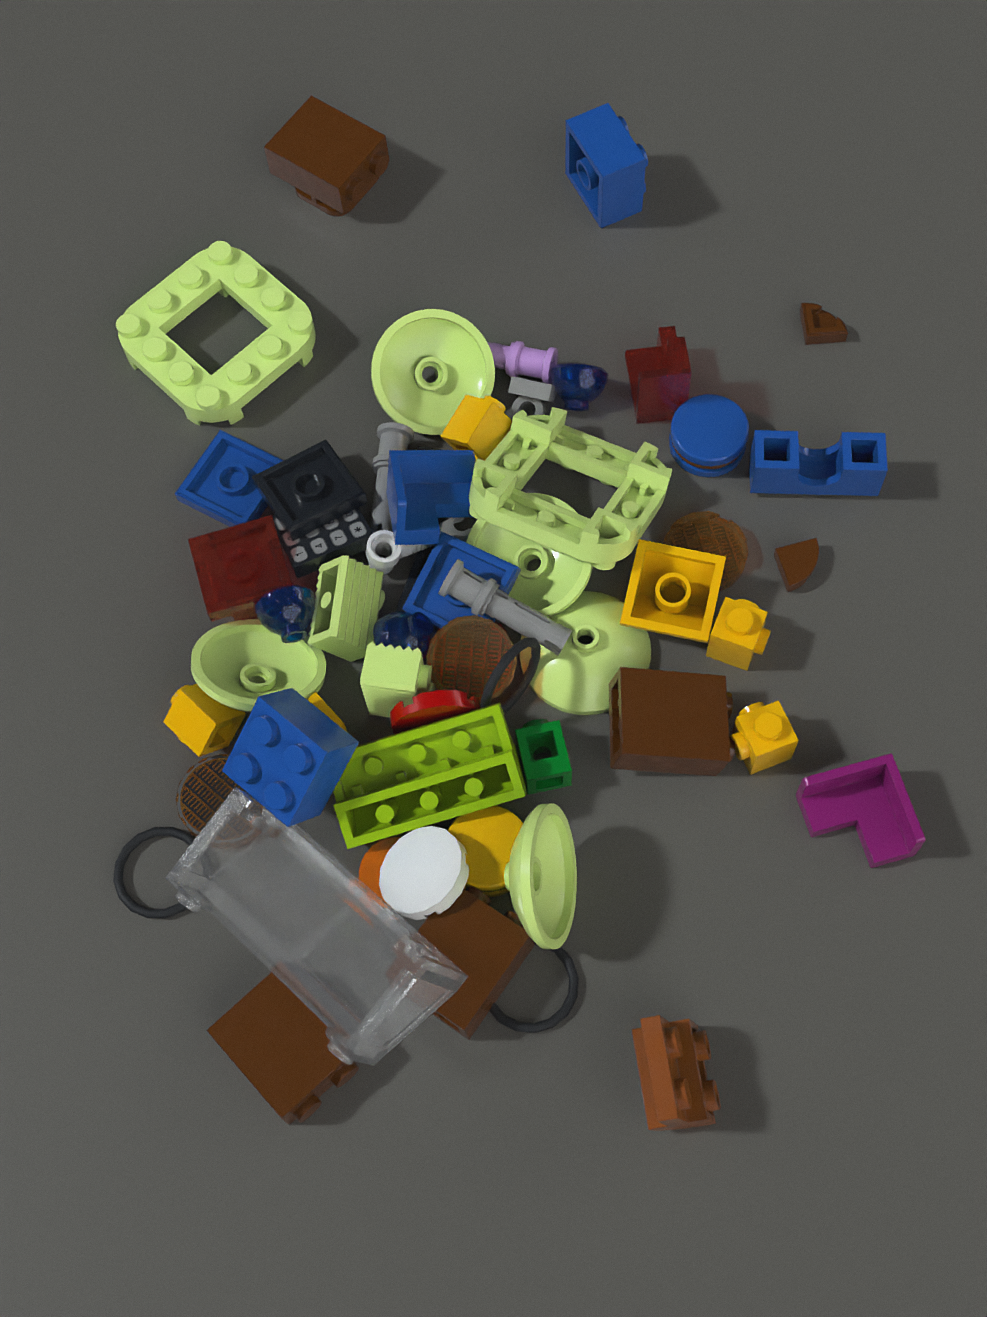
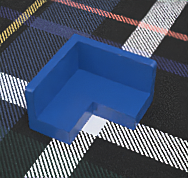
M389 450L386 494L395 545L439 544L440 527L438 518L472 517L469 513V492L476 459L473 450Z

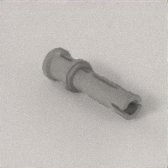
M387 422L378 426L377 437L380 439L378 455L373 458L372 462L373 471L377 475L369 523L373 533L379 530L393 532L386 494L389 450H408V444L413 442L414 431L410 427L401 423Z
M456 560L438 594L443 597L449 594L472 608L471 613L476 616H483L485 613L527 638H536L539 644L554 652V654L559 655L573 630L556 623L521 601L512 598L499 589L500 585L497 584L496 580L493 578L485 580L464 568L463 561Z

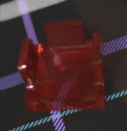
M272 515L188 539L207 614L211 622L232 616L235 621L245 619L274 620L280 617L276 603L296 597Z

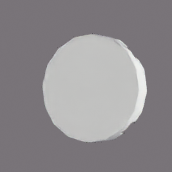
M435 826L414 829L399 838L387 852L380 868L379 887L384 901L401 916L414 920L427 919L425 915H430L433 912L440 914L447 910L461 895L469 876V865L466 863L465 855L467 852L464 845L446 829Z

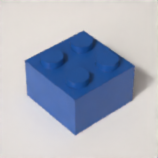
M606 103L566 120L565 174L599 227L602 229L641 212L643 193L646 192L644 179L645 167L648 166V157L643 146L636 144L630 136L625 119L622 116H617L609 103Z
M289 688L258 697L222 772L283 824L290 827L321 815L359 741L296 690Z

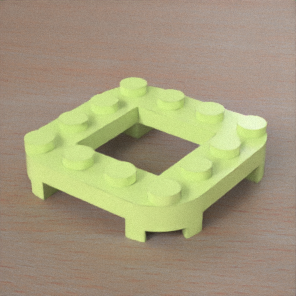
M216 241L208 249L195 254L133 303L116 321L120 343L134 370L139 368L184 409L187 419L199 426L201 421L215 423L229 420L230 425L244 418L241 408L295 363L299 362L305 367L313 357L312 349L316 339L312 315L307 305L250 255L240 249L231 247L225 241ZM219 292L225 298L228 295L234 298L268 329L215 373L210 375L170 339L166 333Z
M552 407L550 415L527 416L524 410L517 412L513 416L510 431L485 461L477 459L475 462L469 492L470 515L478 520H484L508 530L517 536L525 537L549 547L558 553H564L578 560L590 562L597 569H612L617 561L624 559L633 551L638 540L642 537L662 506L672 469L666 468L656 458L658 448L650 443L644 442L638 452L635 453L566 426L565 420L568 412L566 410ZM545 459L560 464L565 469L575 470L598 479L605 485L618 487L604 509L598 507L591 519L521 491Z

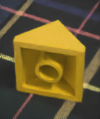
M639 539L620 625L708 643L726 557Z

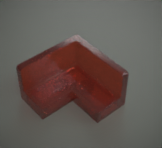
M675 326L658 328L657 346L631 349L625 352V362L636 424L672 420L678 407L688 400L692 372L685 336L677 337Z

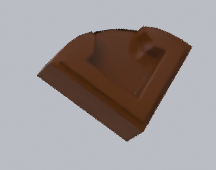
M801 303L800 317L805 345L846 342L847 328L839 317L836 319L832 314L822 310L821 305Z
M817 538L775 548L774 558L787 592L801 587L813 573L819 556Z

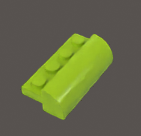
M496 703L358 745L333 790L336 803L333 806L347 849L525 797L526 786L516 746L512 742L501 704Z

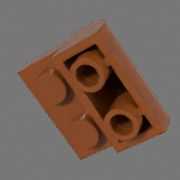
M661 1015L641 1018V1028L632 1029L648 1130H677L716 1124L714 1111L720 1110L721 1105L715 1080H708L704 1061L711 1059V1049L706 1031L699 1030L698 1025L689 1018L669 1022Z

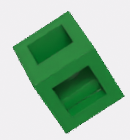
M536 719L525 723L522 728L515 729L516 745L527 795L571 786L572 768L560 720L549 722L547 719ZM539 753H547L550 758L540 760L534 759Z

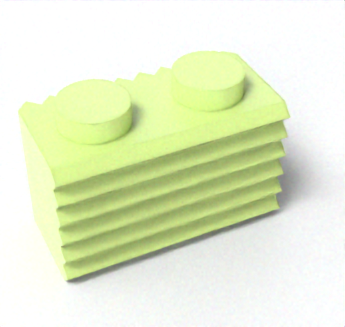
M342 555L322 564L318 569L320 574L317 577L319 581L316 587L318 589L315 592L316 598L313 601L315 606L312 609L314 613L311 616L313 621L310 627L312 629L308 633L310 638L307 642L311 646L352 662L365 657L367 645L372 641L376 646L378 645L380 633L376 627L378 612L385 600V592L382 590L384 574L374 568H370L369 565H363V562H356V559H349V556Z
M373 641L367 645L360 685L369 715L391 718V710L400 701H403L405 707L413 704L412 697L417 696V694L435 691V683L431 682L432 666L424 665L422 652L419 648L412 651L408 646L403 650L399 645L394 649L391 644L387 647L382 643L376 646Z

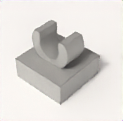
M512 376L508 393L521 395L512 405V414L515 415L521 411L525 403L532 402L536 408L534 415H545V405L542 400L554 403L557 386Z

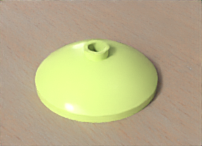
M424 309L401 317L383 333L373 353L371 381L379 404L393 421L410 427L415 433L441 435L465 395L482 399L486 395L491 396L495 382V365L486 339L471 322L450 311ZM425 368H431L435 371L436 379L434 382L429 383L423 379L422 372Z
M528 493L577 513L571 506L558 498L546 494ZM477 519L466 540V543L519 567L521 571L509 596L521 601L548 618L561 613L577 600L585 589L593 569L590 562L578 560L564 553H558L549 547L525 537L517 536L484 520ZM531 560H541V565L537 570H527V565Z
M583 591L567 609L549 618L573 631L559 655L554 654V652L540 644V660L529 686L541 700L560 711L576 715H595L608 712L609 683L619 668L649 669L651 643L648 632L620 625L624 602L604 593ZM521 635V640L527 638L524 635ZM587 635L593 639V642L581 644L578 638ZM527 647L519 653L523 675L531 658V647Z
M245 619L221 624L203 634L192 650L191 672L197 685L208 696L229 708L251 713L258 697L289 688H293L306 699L315 692L318 693L325 680L326 659L321 649L308 644L307 641L310 637L294 627L269 620Z
M554 803L540 804L526 817L513 843L510 861L506 864L504 871L505 886L510 891L514 910L528 936L542 949H558L566 941L573 922L577 893L576 855L571 829L564 812Z

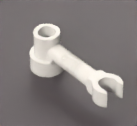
M448 518V520L443 521L439 525L440 533L442 531L466 542L472 528L465 531L455 529L453 524L463 521L464 518ZM379 530L374 532L367 541L366 557L370 568L387 574L393 569V566L397 564L399 559L424 550V548H430L435 544L395 545L393 532Z

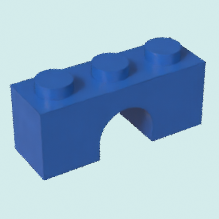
M755 430L749 455L750 493L878 496L888 471L886 433L842 432L839 441L833 446L823 449H809L799 445L798 431Z

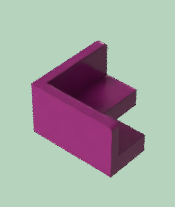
M892 753L804 777L795 796L810 837L855 826L870 868L913 857L925 842L924 833Z

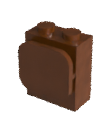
M312 95L264 146L270 173L294 186L296 194L300 199L331 216H343L351 212L378 181L389 164L386 135Z

